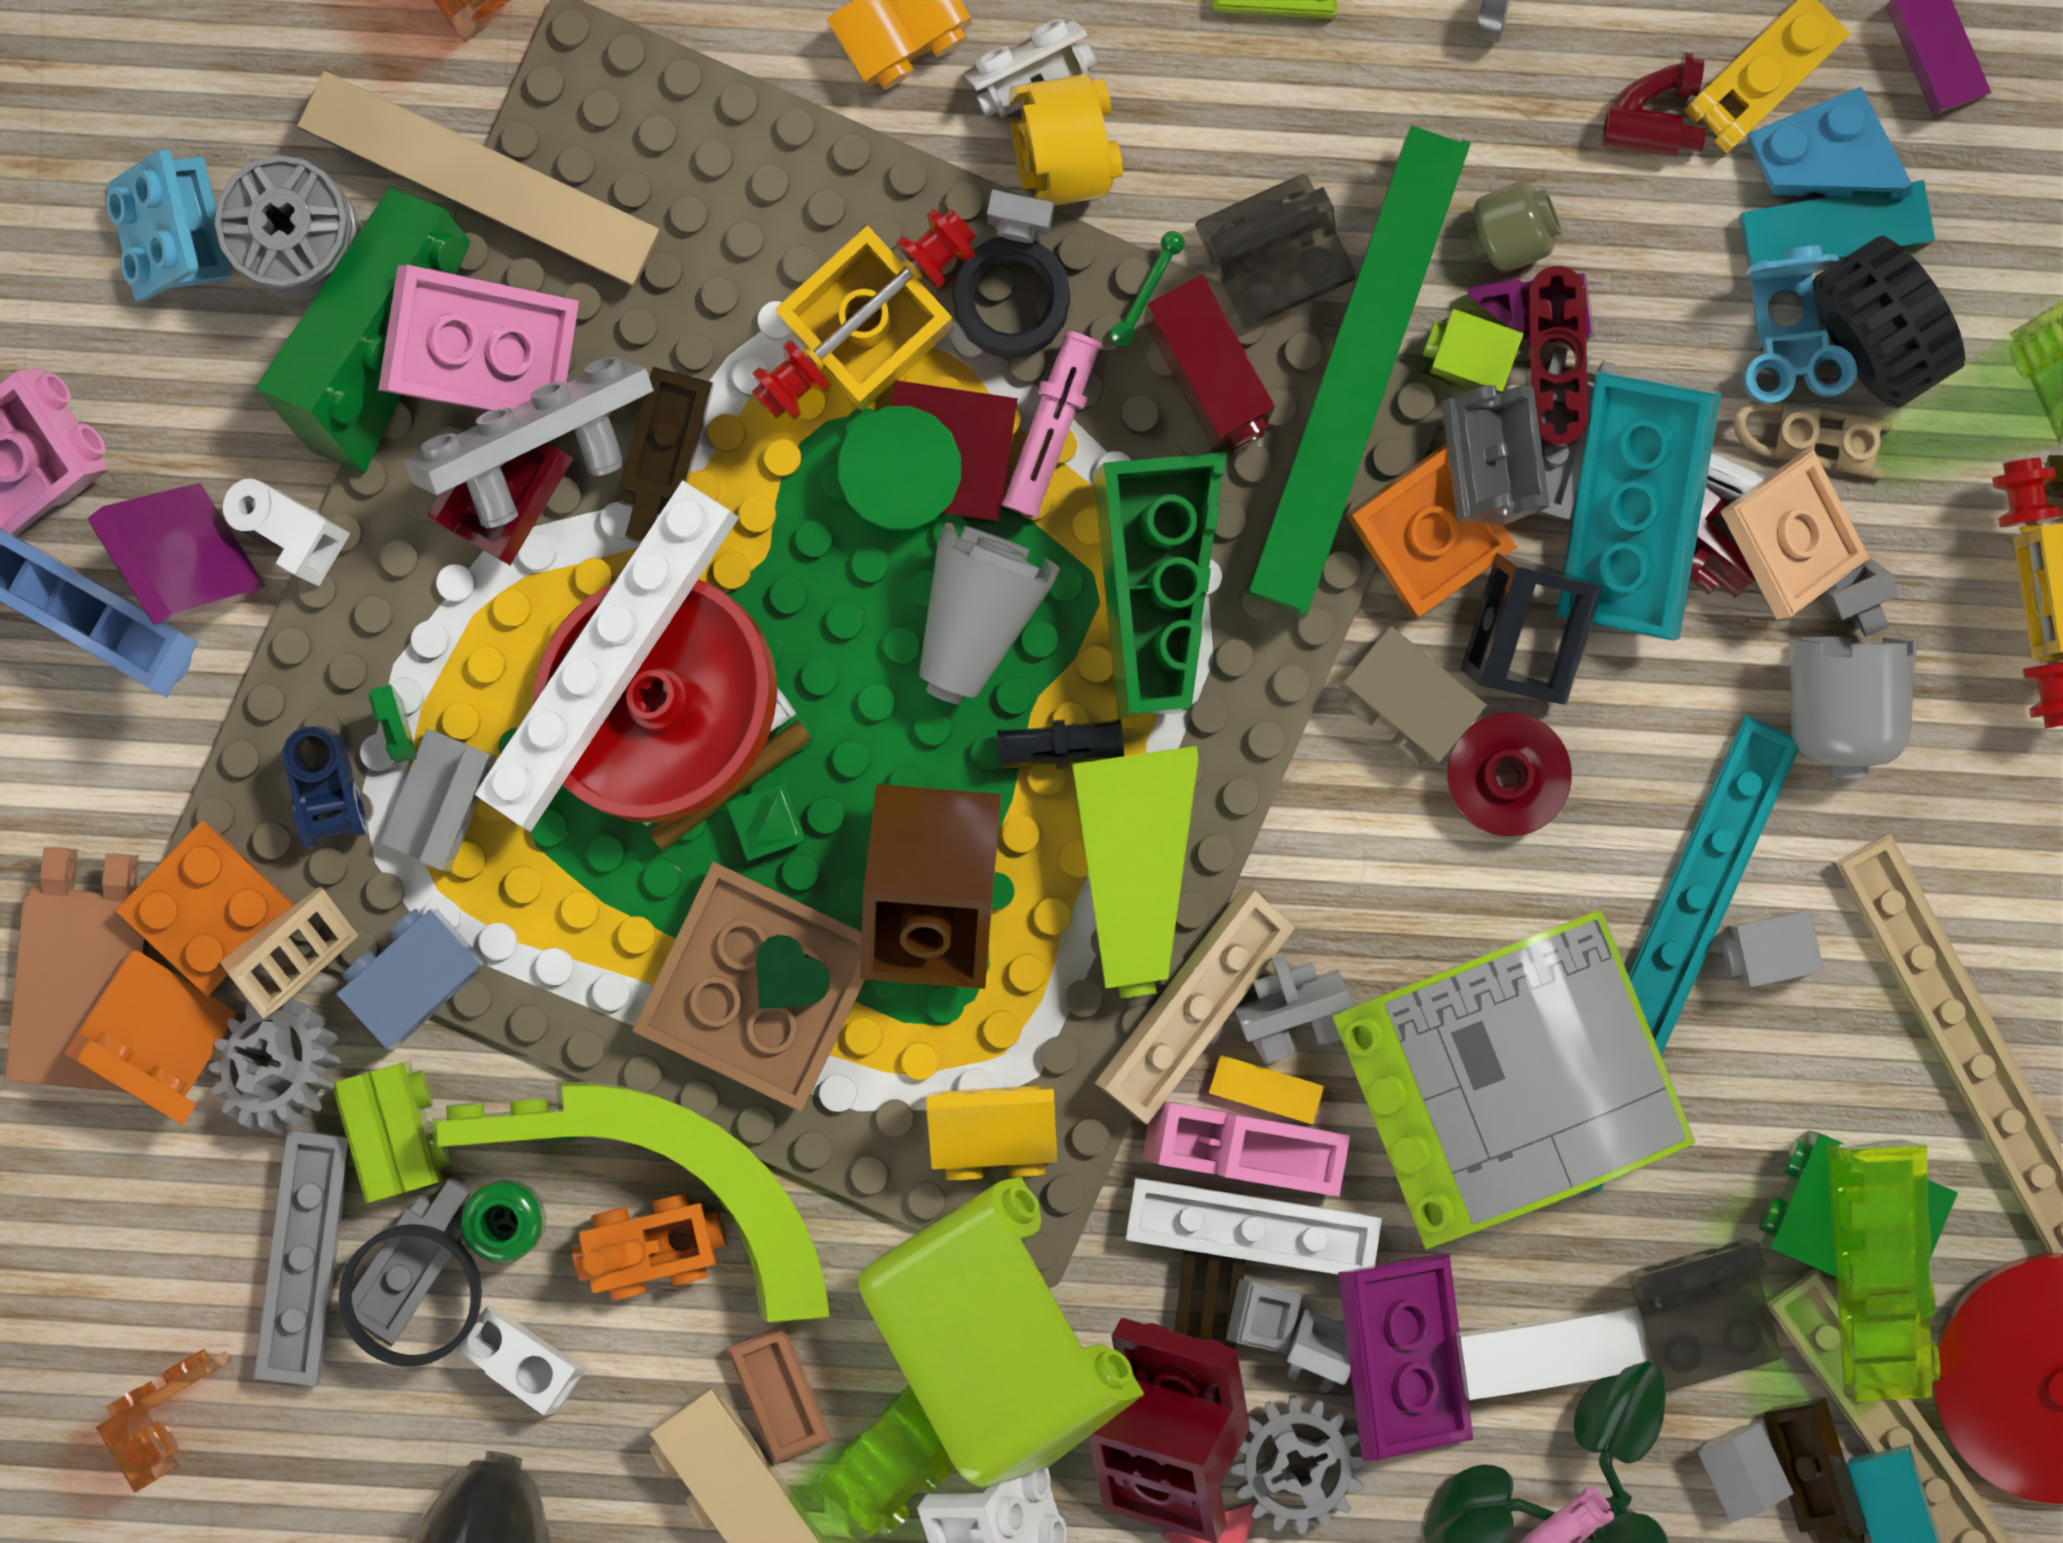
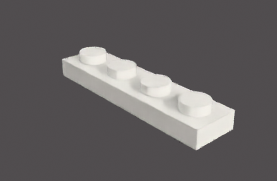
M1135 1177L1125 1240L1338 1274L1340 1271L1375 1265L1382 1218Z

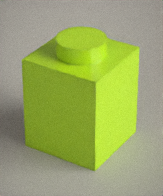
M1453 308L1447 317L1446 323L1434 320L1422 353L1423 356L1432 359L1427 374L1469 390L1496 385L1497 394L1502 393L1524 333Z

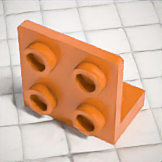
M130 950L64 1054L166 1117L184 1125L197 1105L187 1099L186 1095L214 1053L216 1039L224 1037L229 1029L227 1021L230 1017L235 1019L236 1012L212 996H206L196 986L137 950Z

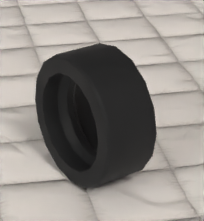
M1003 237L991 238L974 248L975 256L969 262L964 260L957 269L952 289L956 321L967 339L988 354L1008 359L1033 355L1051 344L1065 325L1070 305L1067 273L1056 255L1036 240L1033 243H1025ZM1017 261L1028 264L1039 272L1047 286L1048 303L1046 311L1036 325L1024 332L1008 334L996 331L982 320L976 310L974 294L977 282L987 269L997 263Z

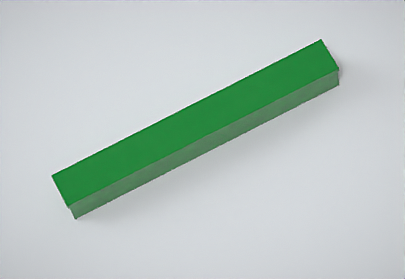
M1413 125L1409 128L1246 596L1295 612V616L1303 619L1308 615L1471 142L1463 139L1459 142Z

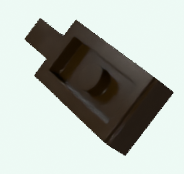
M657 367L652 368L649 379L654 391L644 395L620 482V487L623 489L620 504L633 507L625 534L628 540L641 543L682 480L688 483L714 389L713 382Z
M1826 1398L1775 1406L1764 1412L1765 1416H1763L1773 1450L1794 1493L1788 1498L1799 1532H1808L1813 1543H1865L1863 1536L1865 1534L1863 1514Z

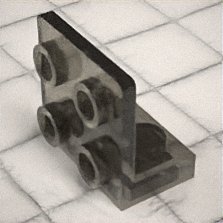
M1743 1238L1627 1271L1653 1362L1661 1368L1666 1391H1672L1777 1361L1781 1358V1350L1757 1270L1766 1267L1759 1242Z

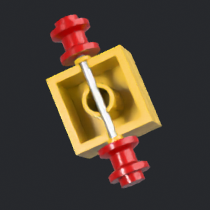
M934 208L927 213L926 217L930 227L928 231L917 241L902 236L896 242L899 249L906 256L903 262L897 258L867 225L775 309L779 322L805 349L803 353L791 340H788L782 345L786 358L782 364L773 372L758 367L752 373L759 384L751 392L775 419H778L786 412L795 420L801 415L798 399L810 388L825 393L831 387V384L818 368L821 371L824 369L863 412L895 380H898L954 329L953 317L920 281L924 277L936 289H939L945 283L942 268L954 257L969 262L975 256L969 244L976 236L957 213L951 209L943 216Z
M2036 457L2003 463L2004 475L1993 477L1992 482L1993 488L2006 491L2008 495L2010 510L1998 518L2000 528L2022 526L2019 527L2020 534L2022 535L2014 537L2013 541L2032 660L2040 659L2041 663L2047 662L2046 665L2024 668L2023 676L2025 679L2038 682L2040 702L2031 707L2029 713L2030 718L2043 717L2044 726L2047 729L2063 726V662H2060L2063 659V523L2044 526L2041 522L2062 518L2063 514L2061 507L2050 505L2047 502L2045 485L2056 478L2055 468H2042L2041 458Z

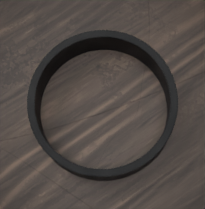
M420 1224L392 1227L377 1234L363 1244L348 1262L339 1289L341 1316L347 1331L357 1345L377 1360L402 1367L429 1364L453 1351L473 1328L479 1315L482 1301V1285L479 1271L467 1249L448 1233ZM414 1235L431 1239L447 1248L457 1258L466 1273L471 1294L467 1320L457 1337L438 1350L417 1355L391 1351L375 1342L364 1331L356 1317L352 1304V1282L357 1266L372 1246L388 1238Z

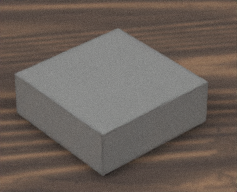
M1239 1279L1226 1340L1289 1354L1303 1293Z

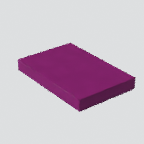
M201 483L105 505L87 518L90 526L155 626L251 598L266 587Z
M1432 1254L1338 1272L1362 1460L1376 1461L1474 1440L1469 1400L1464 1394L1456 1333L1460 1331L1450 1254Z

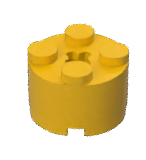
M1084 73L1012 86L1009 91V105L1021 103L1022 120L1010 122L1016 165L1023 190L1036 189L1037 193L1033 197L1034 199L1052 202L1054 206L1107 197L1110 193V187L1114 184V178L1123 176V164L1117 141L1107 140L1103 117L1110 116L1111 104L1105 80L1092 81Z

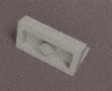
M427 728L416 753L417 758L414 759L380 844L417 858L419 862L442 871L450 872L480 800L474 794L495 764L497 756Z

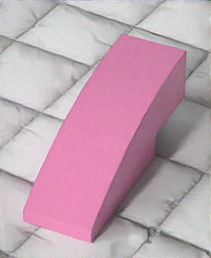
M1165 1101L1148 1123L1142 1160L1158 1165L1216 1174L1226 1178L1339 1197L1351 1135Z

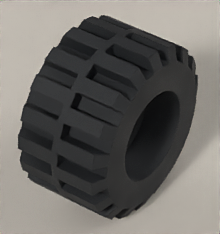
M1882 235L1876 237L1813 279L1816 306L1834 345L1843 347L1852 354L1857 364L1856 377L1873 395L1889 406L1896 409L1904 406L1965 366L1964 361H1966L1962 335L1950 307L1920 263L1906 249L1893 240Z

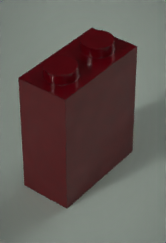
M1200 274L1147 303L1144 323L1214 451L1228 444L1234 453L1266 435L1264 431L1269 428L1267 422H1269L1273 414L1275 405L1204 275Z

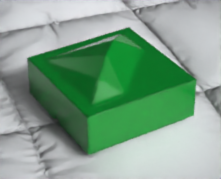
M786 782L727 802L747 862L807 841Z

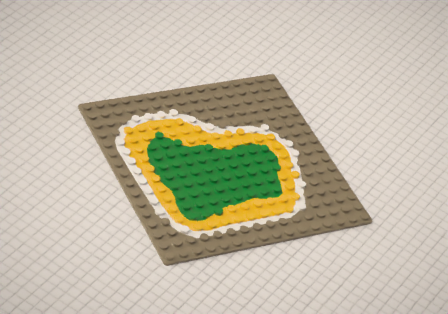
M551 0L485 147L651 224L661 230V235L634 288L458 205L453 219L471 243L456 275L578 300V312L566 383L584 375V368L588 364L611 356L619 357L646 368L649 377L652 368L657 367L713 382L714 389L688 484L721 504L739 518L699 577V580L720 589L740 604L754 619L770 648L776 670L777 687L797 713L793 718H790L781 726L771 731L766 743L796 720L800 721L812 738L810 742L732 800L786 782L807 841L747 862L728 806L725 804L662 851L648 832L659 822H652L646 826L643 822L629 821L611 816L582 801L562 784L531 832L480 799L450 872L439 870L419 862L417 858L380 844L414 759L396 764L389 757L385 748L386 740L381 720L375 721L368 696V694H371L370 690L391 684L404 702L416 753L428 728L495 755L498 759L533 707L537 672L544 652L556 630L579 604L595 592L617 580L641 544L628 540V537L625 536L633 507L620 504L623 490L620 487V482L644 396L613 410L608 415L625 460V464L616 471L601 476L588 473L574 429L547 442L572 457L573 461L511 566L429 519L427 516L428 511L433 505L436 495L411 483L403 461L422 452V444L436 436L449 433L458 435L477 426L476 419L488 411L401 395L366 473L363 474L341 464L319 515L351 534L320 586L314 585L293 574L291 575L164 859L205 819L295 904L321 886L359 935L326 965V967L342 974L366 952L371 951L375 957H378L394 942L393 938L388 934L389 931L412 910L416 908L423 915L429 909H438L488 965L436 1011L434 1015L584 1082L624 1086L651 1093L682 1105L720 1126L744 1144L759 1160L919 1231L927 1228L998 1182L1015 1178L1008 1177V1165L983 1167V1178L969 1180H946L945 1169L932 1170L926 1104L928 1092L1053 1085L1058 1163H1045V1175L1023 1176L1022 1179L1027 1188L1036 1197L1041 1214V1225L1038 1232L1023 1241L1047 1286L1049 1288L1055 1287L1064 1275L1133 1119L1130 1113L1094 1083L1224 913L1377 567V563L1345 514L1425 458L1443 418L1442 401L1452 397V389L1445 381L1402 362L1395 361L1308 615L1303 619L1295 616V612L1246 596L1337 334L1204 275L1275 405L1273 414L1269 422H1267L1269 428L1264 431L1266 434L1264 437L1234 453L1228 444L1214 451L1144 323L1146 306L1133 328L1135 330L1134 342L1127 348H1119L1111 341L1110 333L1113 326L1124 321L1159 255L1054 209L1049 236H1042L1041 241L1038 242L1056 255L1066 271L1070 290V305L1065 325L1052 343L1033 355L1008 359L988 354L969 341L956 321L952 289L957 269L964 260L954 257L942 268L945 283L939 289H936L924 277L920 281L953 317L954 329L898 379L899 381L1018 398L1003 495L1004 499L1023 444L1026 441L1042 398L1037 393L1041 381L1048 382L1064 340L1065 330L1077 332L1101 342L1102 347L1098 350L1082 394L1087 397L1083 410H1076L1060 453L1059 461L1040 506L1038 519L1002 506L999 523L940 514L934 521L913 530H885L868 523L853 510L843 495L838 483V455L847 433L865 415L891 406L894 383L862 412L825 370L821 371L818 368L831 384V387L825 393L810 388L798 399L801 415L795 420L786 412L778 419H775L752 394L751 391L759 384L752 373L758 367L773 372L786 360L782 345L788 340H791L803 353L805 351L802 345L779 322L775 309L867 225L897 258L903 262L906 256L899 249L896 242L902 236L917 241L928 231L930 227L926 214L933 208L943 216L952 209L975 234L976 238L969 244L974 249L991 238L1000 237L995 231L996 226L987 224V211L992 190L1020 196L1024 195L582 0ZM1170 260L1147 303L1199 276L1200 273ZM1006 261L997 263L984 272L977 282L974 298L976 310L986 324L996 331L1012 334L1024 332L1038 323L1046 311L1048 292L1041 275L1031 266L1017 261ZM1070 369L1068 378H1067L1066 383H1065V386H1064L1063 393H1062V395H1061V398L1059 399V402H1058V404H1057L1055 413H1054V415H1053V418H1054V419H1055V417H1056V415H1057L1058 409H1059L1060 404H1061V403H1060V402H1061V399H1062V397H1063V394H1064V392H1065V390H1066V388H1067L1068 382H1069V380H1070V377H1071V374H1072V369ZM1049 430L1047 431L1042 448L1040 450L1039 456L1037 458L1036 464L1031 474V480L1034 477L1036 468L1038 466L1039 460L1041 458L1042 452L1047 442L1050 433ZM1227 452L1225 474L1222 476L1218 502L1220 509L1217 530L1214 532L1209 566L1211 568L1209 588L1205 596L1201 623L1203 629L1192 708L1176 714L1121 719L1124 756L1197 746L1199 759L1169 977L1166 980L1155 981L1157 992L1155 994L1120 999L1118 987L1105 988L1072 771V764L1090 761L1069 763V769L1056 770V764L1000 770L997 730L1052 726V720L1065 719V725L1098 723L1118 719L1093 472L1105 462ZM945 523L953 524L958 537H961L964 526L975 528L1029 549L1030 552L1026 562L1040 569L1045 558L1060 568L1056 582L976 698L964 696L961 704L950 703L929 694L926 691L929 682L919 676L938 538ZM325 726L335 730L343 738L347 746L354 779L360 790L365 807L368 834L358 837L354 832L333 836L318 840L315 848L305 849L295 823L292 793L283 762V748L287 738L294 731L303 727ZM317 736L307 739L301 748L303 764L314 772H319L326 767L330 759V749L327 743ZM876 784L1001 794L986 988L866 979L803 1112L632 1032L712 862H716L862 932L864 883ZM342 810L320 814L318 818L323 820L342 814ZM318 912L308 919L323 941L334 934ZM299 929L289 936L303 956L314 949Z

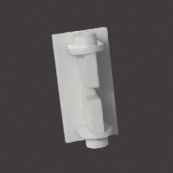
M1057 19L1032 31L1030 34L1032 41L1012 51L1007 46L980 56L975 61L977 68L964 74V76L976 91L985 88L986 92L976 96L986 118L995 114L1003 118L1020 109L1021 103L1009 105L1010 88L1012 86L1032 83L1030 78L1038 74L1041 75L1043 81L1084 73L1089 75L1088 68L1097 64L1095 55L1087 41L1078 46L1076 44V41L1088 36L1086 31L1074 20L1065 24L1063 19Z

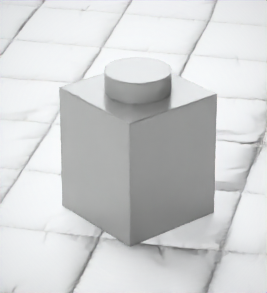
M1810 910L1796 911L1727 926L1730 940L1722 941L1723 958L1728 975L1730 977L1738 976L1741 987H1755L1824 972Z

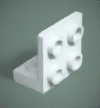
M1046 1468L987 1487L983 1493L927 1494L917 1509L928 1543H1067V1527L1064 1519L1058 1514L1050 1488L1049 1469Z

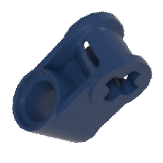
M325 726L303 727L294 731L285 742L283 762L292 793L295 823L304 848H315L318 840L354 832L358 837L367 835L368 823L360 790L354 779L347 746L343 738L335 730ZM313 736L322 738L330 749L329 762L319 772L309 770L301 760V748L306 740ZM342 810V814L323 820L318 818L320 814Z

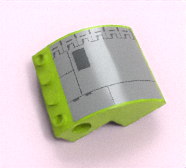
M1602 909L1332 1015L1425 1250L1573 1196L1696 1143Z

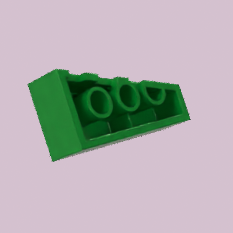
M389 187L255 387L256 391L310 451L363 474L366 473L401 397V394L378 390L398 265H412L456 275L471 243L445 208Z
M1227 452L1105 462L1093 472L1118 719L1176 714L1192 708L1203 629L1201 623L1205 596L1209 588L1211 573L1209 566L1214 532L1217 530L1220 509L1218 502L1222 476L1225 474Z

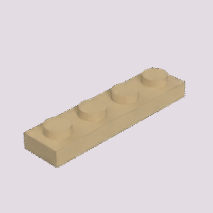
M1243 886L1094 1084L1135 1119L1148 1125L1251 988L1253 981L1257 980L1270 963L1271 956L1276 955L1296 926L1255 890Z

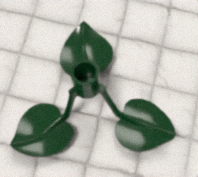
M1641 1362L1624 1368L1619 1375L1599 1379L1588 1388L1577 1405L1573 1422L1576 1440L1586 1451L1601 1453L1599 1466L1613 1493L1612 1497L1605 1499L1611 1506L1608 1510L1613 1512L1614 1519L1602 1528H1596L1594 1533L1586 1538L1591 1541L1589 1543H1668L1664 1529L1655 1519L1646 1514L1636 1513L1628 1507L1632 1496L1623 1489L1613 1468L1614 1457L1623 1463H1635L1641 1460L1651 1450L1661 1431L1665 1413L1666 1389L1661 1368L1655 1362ZM1488 1464L1477 1465L1455 1475L1440 1490L1428 1512L1424 1529L1425 1542L1508 1543L1514 1527L1511 1512H1524L1544 1521L1556 1512L1523 1499H1511L1513 1492L1512 1475L1502 1467Z

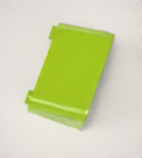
M1021 1176L998 1182L877 1258L861 1272L858 1278L859 1291L863 1301L953 1465L961 1476L979 1487H990L1050 1467L1144 1395L1133 1375L1129 1361L1122 1353L1104 1345H1091L1082 1348L1031 1258L1023 1241L1038 1232L1041 1225V1214L1036 1197L1027 1188Z

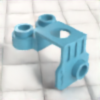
M1820 245L1785 250V260L1759 261L1758 264L1751 265L1745 271L1746 277H1750L1759 350L1763 349V354L1747 365L1742 377L1743 389L1746 395L1754 402L1762 405H1773L1782 401L1792 392L1796 377L1804 376L1807 387L1814 394L1825 398L1836 397L1853 385L1856 379L1857 364L1852 354L1843 347L1829 345L1827 330L1820 331L1813 289V274L1817 270L1831 267L1839 261V256L1836 254L1822 255ZM1781 291H1789L1796 294L1803 304L1802 318L1797 324L1790 327L1777 325L1768 314L1769 300L1774 294ZM1828 362L1836 367L1838 379L1834 384H1826L1819 379L1817 370L1821 363ZM1768 370L1776 376L1777 386L1774 391L1765 392L1758 387L1756 376L1759 371Z

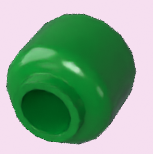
M502 1179L482 1186L470 1196L463 1209L461 1228L466 1243L475 1254L491 1262L507 1263L524 1257L538 1246L545 1233L547 1215L543 1201L533 1188L520 1181ZM505 1207L504 1217L497 1219L498 1212ZM512 1211L516 1214L518 1223L511 1218ZM506 1223L513 1230H504L500 1225Z

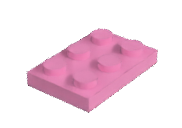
M398 265L378 390L483 411L504 407L513 409L530 401V394L537 388L553 382H567L579 301L412 265Z

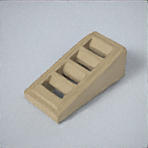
M319 886L222 959L220 964L264 1020L294 996L359 935L324 889ZM316 912L319 913L334 933L325 941H323L308 921ZM297 929L300 930L314 948L305 956L301 954L289 938ZM278 946L282 948L293 963L284 972L270 955ZM259 963L262 964L273 979L264 987L251 972Z

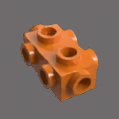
M688 1192L652 1200L653 1213L633 1218L629 1217L627 1207L591 1215L593 1227L578 1232L581 1244L572 1246L573 1261L580 1282L590 1280L593 1294L608 1290L610 1300L615 1301L646 1293L645 1281L669 1276L671 1286H677L708 1278L706 1267L715 1265L718 1262L716 1250L727 1247L719 1211L707 1213L704 1200L690 1203ZM683 1226L691 1231L693 1241L689 1248L677 1249L671 1244L670 1233L673 1228Z

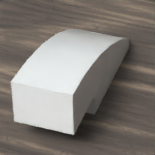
M1638 1305L1515 1322V1325L1456 1333L1464 1394L1469 1400L1551 1388L1619 1375L1624 1368L1647 1361L1640 1307Z

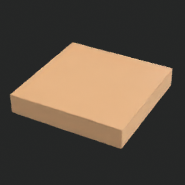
M1814 450L1797 455L1720 511L1777 620L1792 617L1870 558Z

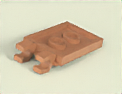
M44 847L40 872L41 887L31 886L30 894L23 895L5 1080L125 1092L69 1058L64 1052L130 950H137L147 956L148 941L115 911L137 888L139 855L106 853L102 879L103 893L74 890L78 849Z

